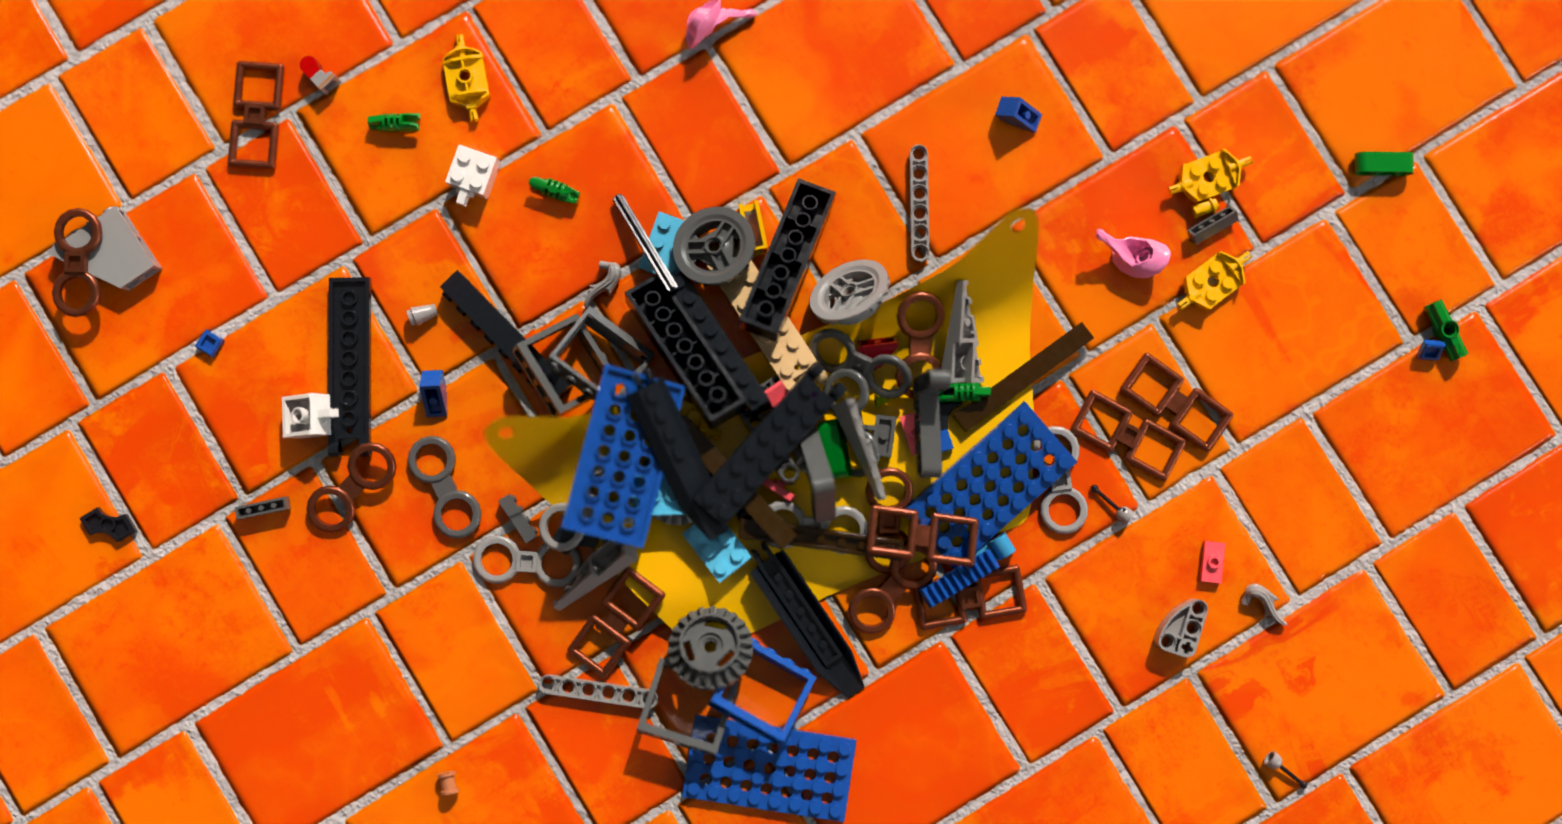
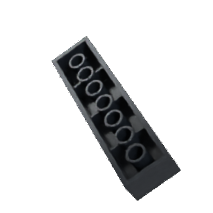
M798 178L740 315L738 328L775 342L778 341L833 207L836 192Z
M657 275L625 292L626 304L680 385L686 386V394L710 430L746 410V399L676 296L666 291Z

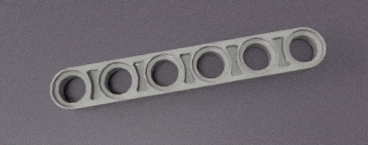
M918 144L912 147L909 154L910 252L913 261L922 263L929 256L928 151L925 146ZM920 149L924 152V157L918 160L914 158L913 152ZM914 170H923L924 177L916 179L913 175ZM922 189L925 196L922 199L915 198L914 190ZM918 208L923 209L925 216L922 219H917L914 216V210ZM922 228L925 231V237L921 239L916 238L914 235L915 229ZM915 249H924L925 257L917 258L914 254Z
M553 674L544 675L538 682L540 691L545 694L644 708L643 697L650 690ZM550 678L553 680L554 686L552 689L547 690L543 687L544 679ZM566 681H570L574 685V689L570 693L563 690V683ZM586 684H590L594 688V693L590 696L585 695L583 692V687ZM606 687L614 690L613 698L607 699L604 697L603 690ZM627 690L634 693V700L631 702L625 701L623 698V693ZM655 693V701L651 705V708H653L658 702L657 693Z

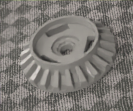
M855 260L842 264L824 275L815 285L810 296V307L818 320L821 319L823 323L830 322L831 325L859 323L873 315L885 300L884 296L888 294V287L890 286L889 275L880 263L872 260Z

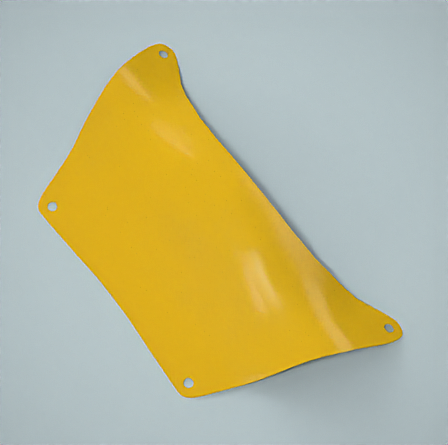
M1018 208L1011 211L962 259L941 273L917 284L892 299L882 302L878 310L867 319L851 325L828 324L803 334L801 337L809 348L810 341L816 333L823 329H836L850 337L857 351V341L898 336V347L892 355L902 360L909 355V337L898 326V307L904 298L910 294L920 291L928 292L938 297L944 306V323L938 333L931 337L930 354L937 358L942 366L957 280H965L969 283L966 285L967 295L972 301L969 307L970 313L975 319L979 344L976 347L977 356L982 362V365L979 366L980 375L984 376V382L980 383V387H993L1030 360V320L1039 235L1037 214L1030 208ZM1016 220H1023L1025 222L1024 228L1018 232L1012 231V224ZM925 300L914 302L907 309L906 323L911 329L916 331L928 329L936 318L935 307L932 303ZM825 338L818 343L819 355L826 362L841 364L847 359L846 347L839 340ZM762 351L743 358V361L760 385L776 375ZM916 361L908 366L912 375L910 389L913 390V382L917 376L928 369L934 370L930 363ZM887 363L883 364L881 368H877L873 372L874 380L884 389H897L895 377L897 367ZM797 365L794 369L799 370L800 366ZM826 372V374H827L828 377L832 374V373ZM850 377L839 378L834 385L840 382L847 388V391L835 403L837 404L852 398L855 399L857 404L860 398L858 383ZM815 379V384L823 391L825 382L819 385ZM1032 384L966 432H964L953 417L954 414L972 402L962 401L963 405L955 408L948 418V432L954 449L942 452V474L1022 402H1026L1034 411ZM869 388L868 402L861 411L863 424L875 426L876 414L897 417L891 458L880 457L877 465L878 470L892 467L905 472L913 484V500L937 479L918 477L916 455H911L900 421L901 416L914 413V399L902 395L899 398L887 399V403L881 404L877 408L874 403L875 393ZM684 392L683 400L692 403L686 392ZM620 407L609 408V413L612 416L619 415ZM771 407L762 412L764 418L772 410ZM830 409L816 423L817 429L819 422L837 419ZM632 410L629 413V418L631 421L637 422L638 420ZM591 414L568 418L535 416L501 417L486 427L484 438L491 449L551 505L567 503ZM739 415L714 428V430L722 432L720 440L710 436L707 439L728 459L748 437L750 432ZM753 421L751 426L756 428L760 421ZM607 424L603 432L606 436L611 437L615 433V429L612 425ZM1026 425L1018 428V435L1023 436L1027 433ZM509 427L513 429L514 433L509 438H501L499 431L502 428ZM632 430L625 431L624 439L627 442H632L635 438V433ZM866 431L871 433L872 436H874V432ZM645 437L644 444L645 446L650 448V445ZM1005 439L1002 443L1003 449H1009L1012 446L1011 439ZM847 441L851 467L862 469L849 441ZM1034 441L1031 443V450H1034ZM601 445L598 448V454L601 457H606L609 454L608 446ZM622 450L619 452L618 458L621 462L629 460L630 455L628 451ZM792 450V451L789 453V456L791 457V459H792L793 462L795 463V461H794V455H793V450ZM994 452L989 453L987 456V462L993 463L997 459V455ZM1018 454L1015 458L1016 464L1023 463L1025 455ZM643 455L639 458L640 466L647 456ZM975 466L971 471L972 476H979L982 471L981 467ZM797 467L799 470L798 482L792 486L785 485L784 488L796 495L792 503L800 507L805 516L813 517L811 486L807 473H803ZM1002 468L1000 476L1003 478L1007 477L1010 473L1009 468ZM1033 469L1028 472L1030 479H1033ZM775 470L768 477L772 481L775 478L781 481ZM788 470L784 473V476L791 479L795 476V472ZM604 472L599 474L597 478L601 477L604 474ZM613 474V480L620 483L619 477ZM850 476L835 479L836 507L848 506L857 509L863 514L868 526L871 506L867 502L865 494L867 477ZM894 476L882 478L881 481L887 499L878 501L874 494L876 501L884 506L897 504L904 496V483ZM959 480L956 483L958 490L966 487L965 480ZM988 481L984 488L986 491H991L995 484L993 481ZM1016 482L1013 485V491H1021L1022 483ZM763 484L756 490L768 504L776 501H788ZM593 485V493L596 497L599 491L598 488ZM611 491L608 493L607 499L612 503L618 499L619 495L616 491ZM948 493L941 496L942 503H948L951 500V495ZM976 494L969 498V503L972 505L979 501V495ZM1000 496L997 500L998 505H1005L1007 503V496ZM632 497L628 499V506L632 508ZM1031 503L998 533L1021 525L1030 513ZM934 507L927 508L925 515L931 517L932 513H936V509ZM962 508L954 511V515L963 516L964 509ZM786 509L775 511L785 523L799 525L798 518L793 512ZM986 509L982 513L983 519H989L992 516L991 509ZM559 511L564 516L565 511ZM735 514L727 525L738 538L740 521ZM846 514L837 516L836 520H832L828 529L853 533H859L860 531L857 520ZM602 515V521L606 524L611 523L613 518L607 515ZM652 515L644 548L637 547L638 561L629 567L665 592V598L654 613L671 629L676 627L678 621L687 616V613L690 611L694 612L698 608H710V606H715L719 609L725 608L727 611L737 614L745 622L750 633L781 620L750 574L758 565L750 552L752 549L757 550L762 561L769 558L768 554L762 549L761 543L763 541L738 538L752 558L719 583L682 535L694 523L678 526L670 525L657 520ZM900 516V530L908 536L910 519ZM941 522L938 527L939 531H946L949 523ZM622 524L626 529L633 526V524ZM970 525L967 526V532H970ZM885 536V537H888V538L898 539V538H896V537H894V536ZM960 536L952 539L953 546H958L962 542ZM603 538L600 539L595 547L596 551L603 545ZM767 544L773 554L782 551ZM799 546L783 549L818 601L855 584L883 574L872 569L865 560V556L838 554L832 551ZM935 549V554H940V552L937 549ZM915 551L914 558L910 559L907 564L925 559L926 556ZM874 557L880 564H890V559ZM628 577L625 584L649 606L655 595L631 577ZM715 622L705 624V626L725 630L726 627ZM710 642L705 645V650L712 652L716 650L717 646Z

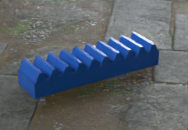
M988 548L975 556L974 566H958L919 591L929 608H932L978 579L998 569L1000 565Z

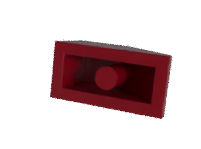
M898 336L857 341V351L872 359L878 355H892L898 347ZM883 364L876 366L874 371L877 370V368H881Z

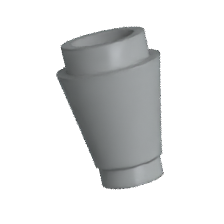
M435 304L410 307L411 309L406 311L412 326H419L438 315Z

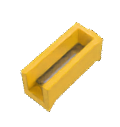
M758 200L754 201L753 204H738L740 214L749 222L755 235L756 249H754V256L765 254L764 251L768 250Z

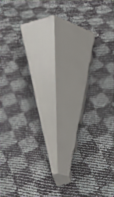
M957 280L941 370L950 371L951 383L984 382V376L980 375L979 369L982 362L978 358L976 350L979 344L975 319L970 313L969 305L972 304V301L967 295L966 285L969 283L965 280Z
M850 398L832 405L831 407L877 500L887 499L871 441L865 438L855 399Z
M603 538V545L596 552L593 551L576 572V580L571 586L566 585L564 588L565 594L558 601L555 600L553 602V608L559 611L638 561L637 547Z

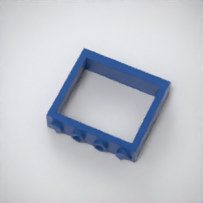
M752 638L753 653L805 682L782 730L776 729L722 698L721 695L725 688L715 690L707 705L780 746L784 743L817 677L812 675L810 670L794 665L795 662L791 659L780 657L775 650L759 645V642Z

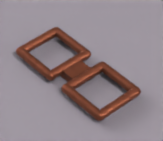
M250 61L237 62L233 106L244 109V119L232 120L227 161L230 167L275 169L279 124L276 122H266L267 110L279 111L281 109L285 69L283 64ZM245 69L276 71L273 102L242 100ZM239 128L270 130L268 161L236 159Z
M1144 353L1121 385L1120 392L1156 417L1160 416L1165 408L1175 414L1169 426L1203 451H1210L1234 414L1199 388H1194L1188 397L1182 394L1178 389L1184 382V378L1151 354ZM1147 363L1174 381L1156 407L1130 389ZM1197 398L1223 415V418L1206 442L1179 424Z
M1091 390L1070 428L1071 432L1107 452H1113L1117 443L1120 442L1129 447L1124 455L1126 462L1161 481H1166L1186 444V439L1149 419H1144L1138 429L1128 423L1133 414L1131 409L1095 390ZM1094 400L1123 414L1109 442L1080 428ZM1148 428L1177 443L1162 472L1134 457Z
M875 504L870 507L866 552L868 554L912 559L915 554V546L927 547L926 559L929 562L967 567L974 566L979 525L977 518L932 513L930 526L918 525L919 512L917 510ZM878 513L910 517L907 550L874 546ZM938 521L970 525L967 558L935 554Z
M1018 565L999 567L974 582V586L958 591L955 594L959 616L927 621L920 589L913 590L920 629L929 630L966 623V609L978 607L979 617L982 620L1025 613L1027 611V604L1020 567ZM1013 573L1018 606L987 611L981 579Z
M628 566L623 570L601 601V604L611 611L609 616L604 621L596 614H592L569 645L568 652L599 676L606 678L631 645L630 639L622 634L625 627L630 625L636 631H640L665 598V592ZM628 577H631L655 595V598L638 621L611 602ZM595 624L621 643L604 668L577 649Z

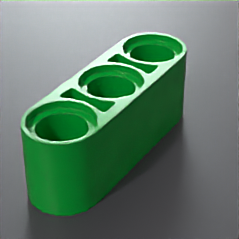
M1358 152L1354 154L1355 175L1407 176L1414 174V153Z
M838 419L819 422L818 432L833 480L850 477L851 464L845 433Z

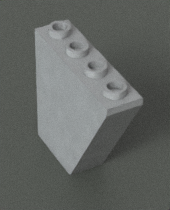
M116 206L109 207L103 211L102 215L97 217L101 223L103 234L100 244L88 255V272L121 289L130 291L162 269L123 209ZM87 221L86 225L81 229L70 232L69 236L65 238L66 242L74 248L86 245L93 233L90 222ZM55 242L47 252L49 255L64 261V251Z

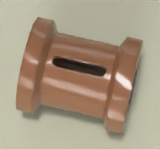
M455 770L437 774L441 781V796L459 792L455 782Z

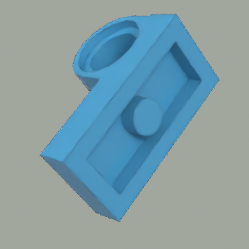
M1003 532L985 543L976 551L975 556L989 548L998 561L1008 557L1016 549L1007 534Z

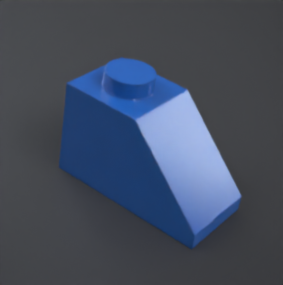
M1001 96L995 113L1005 123L1036 133L1042 116L1039 111L1020 97Z
M443 370L422 371L419 388L426 416H447V389Z

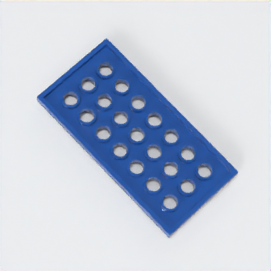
M605 364L561 528L644 548L663 472L651 447L649 448L644 444L645 434L639 422H633L629 418L632 408L626 395L637 390L631 374L635 372ZM637 373L641 379L643 387L648 385L647 379L644 376V374ZM665 380L680 411L686 386ZM617 384L625 386L626 391L623 396L615 394L614 388ZM612 404L620 407L619 415L612 416L609 413V407ZM607 424L612 425L615 429V433L611 437L606 436L603 432ZM632 430L635 433V438L632 442H627L624 439L625 431ZM601 445H606L609 448V454L606 457H601L598 454V448ZM620 451H628L630 457L627 462L619 460L618 454ZM643 455L647 456L650 460L649 465L645 468H642L638 462L639 458ZM596 465H600L604 469V474L598 478L592 473ZM618 470L624 474V479L620 483L613 480V474ZM636 476H641L644 479V485L641 488H636L633 484ZM594 485L598 488L599 492L596 497L590 498L587 495V489ZM611 491H616L619 495V499L615 503H610L607 499L608 493ZM632 496H636L639 500L636 508L628 506V499ZM585 506H590L593 509V515L590 518H584L581 514ZM610 511L613 514V520L611 523L606 524L602 521V515L604 512ZM629 516L633 519L634 523L631 528L626 529L623 527L622 521L625 517Z
M1022 402L941 474L940 478H937L915 497L905 509L917 510L919 512L918 525L930 526V517L925 515L929 507H934L936 513L954 515V511L958 508L964 509L963 516L977 518L979 521L977 551L1075 465L1077 461L1026 402ZM1026 425L1027 433L1023 436L1018 435V428ZM1005 439L1012 440V446L1009 449H1003L1002 447ZM1034 440L1040 441V447L1037 450H1031L1030 447ZM996 453L997 459L993 463L987 462L988 454ZM1018 454L1025 455V460L1021 464H1016L1015 462ZM1047 455L1053 456V462L1050 465H1044L1043 462L1044 457ZM975 466H980L982 469L979 476H972L971 474ZM1008 467L1010 470L1009 475L1004 478L1001 477V469ZM1036 468L1038 470V475L1035 478L1030 479L1028 477V472L1031 469ZM959 480L966 481V487L962 490L956 488V483ZM988 481H993L995 484L991 491H986L984 488ZM1016 482H1021L1023 485L1019 492L1013 491V485ZM945 493L951 495V500L948 503L941 502V496ZM972 495H979L978 503L974 505L969 503V498ZM1000 496H1007V503L1005 505H998L997 500ZM986 509L992 510V516L989 519H983L982 513ZM949 523L946 531L937 530L936 549L941 555L967 558L968 525ZM960 536L962 538L961 544L953 546L952 539ZM950 564L954 569L959 566Z
M695 714L692 738L708 742L706 739L707 734L711 732L717 733L721 718ZM727 719L713 763L707 764L704 762L703 756L705 753L692 749L689 750L682 797L844 822L857 740L790 729L784 743L779 746L775 753H771L767 750V745L771 742L770 740L735 720ZM773 726V727H775L776 729H778V730H780V731H781L782 728H783V727ZM732 735L738 739V744L733 747L729 746L726 742V739ZM749 739H756L759 745L756 749L751 750L747 747L746 743ZM790 745H795L798 747L799 752L795 756H790L787 753V748ZM815 748L819 751L816 759H810L807 756L809 749ZM832 751L839 754V759L836 762H830L827 759V755ZM726 756H732L735 759V764L732 767L724 765L723 759ZM745 760H753L755 767L752 770L745 769L743 766ZM768 762L773 763L776 767L772 773L764 771L763 767ZM791 765L795 768L796 772L793 776H786L784 774L786 766ZM807 769H813L816 772L813 779L805 778L804 772ZM827 772L835 773V781L831 783L826 782L824 779ZM702 774H709L712 781L709 784H703L700 781ZM722 777H729L732 780V784L729 787H723L720 784ZM743 780H749L752 783V787L750 790H743L740 783ZM763 783L771 784L772 791L765 794L761 791L760 787ZM784 786H789L793 790L792 794L788 797L783 796L780 792ZM805 789H809L813 793L812 798L809 800H804L801 797V792ZM825 792L833 795V799L829 803H824L821 800V796Z

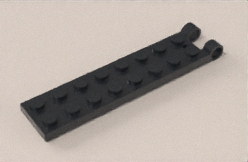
M370 277L329 278L328 394H330V408L339 410V417L331 418V435H328L329 457L342 456L341 439H359L358 446L371 442ZM349 428L353 430L351 434L348 433ZM372 451L363 452L360 454V457H371Z
M815 361L807 369L801 378L693 497L722 526H725L830 407L847 391L846 387L837 382L825 394L813 382L825 369L818 361ZM812 392L817 393L815 398L812 397Z

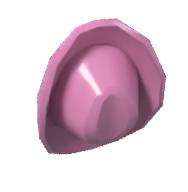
M711 0L705 3L703 6L694 9L688 17L686 34L688 48H695L706 36L713 32L717 24L723 22L728 17L752 18L757 13L752 9L721 8V0Z
M1102 229L1096 230V238L1104 242L1112 250L1113 263L1121 272L1131 277L1149 278L1159 274L1169 262L1171 251L1163 243L1153 239L1138 237L1115 239Z

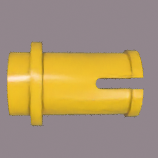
M1208 198L1206 202L1191 206L1193 216L1198 218L1211 212L1213 214L1216 213V210H1219V204L1215 198Z

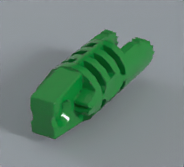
M418 113L380 114L368 116L367 124L370 130L383 132L418 131L419 125L415 122L420 121L421 115Z
M535 176L528 180L529 185L541 191L542 195L577 204L581 193L567 184L551 178L543 179Z
M951 383L947 390L954 389V395L939 396V402L980 401V397L991 396V387H980V383Z

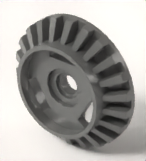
M709 207L695 212L681 224L673 242L674 260L680 271L694 283H700L708 287L710 285L721 286L725 282L728 284L735 277L739 278L742 275L741 273L748 269L750 261L754 258V249H756L755 235L749 222L740 213L726 207ZM716 229V230H714L713 232H711V233H709V234L703 236L702 238L698 239L701 235H703V234L706 233L707 231ZM734 240H740V250L737 257H733ZM712 243L720 244L717 251L709 250ZM699 260L713 269L712 271L704 270L695 264Z
M710 606V608L701 607L694 612L690 611L687 613V616L681 618L676 627L672 629V634L668 641V655L675 673L688 685L702 690H718L735 683L747 671L753 655V641L750 630L745 622L734 612L731 613L725 608L719 609L715 606ZM715 622L726 627L725 630L705 626V624ZM712 642L717 647L714 652H707L705 645ZM685 643H691L695 660L689 661L687 659L684 648ZM730 651L734 653V656L725 665L717 666Z

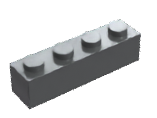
M1229 205L1187 230L1189 239L1197 245L1239 221L1237 211Z
M508 494L498 502L525 543H529L538 537V530L535 526L532 527L530 518L524 515V509L521 505L517 504V498L514 495Z
M280 497L235 507L237 520L289 510L291 506L289 497Z

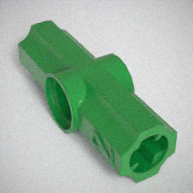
M1442 299L1424 306L1433 325V335L1438 340L1445 342L1444 350L1449 360L1454 361L1469 354L1459 335V325L1451 319ZM1444 326L1448 328V334H1445Z

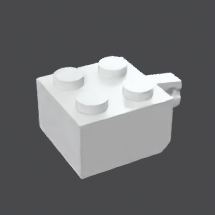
M460 144L458 145L445 180L450 187L456 188V193H459L456 200L458 205L466 207L469 198H474L475 195L485 199L489 197L501 165L497 157Z
M307 393L282 397L283 438L303 439L331 435V418L339 417V410L330 408V394Z

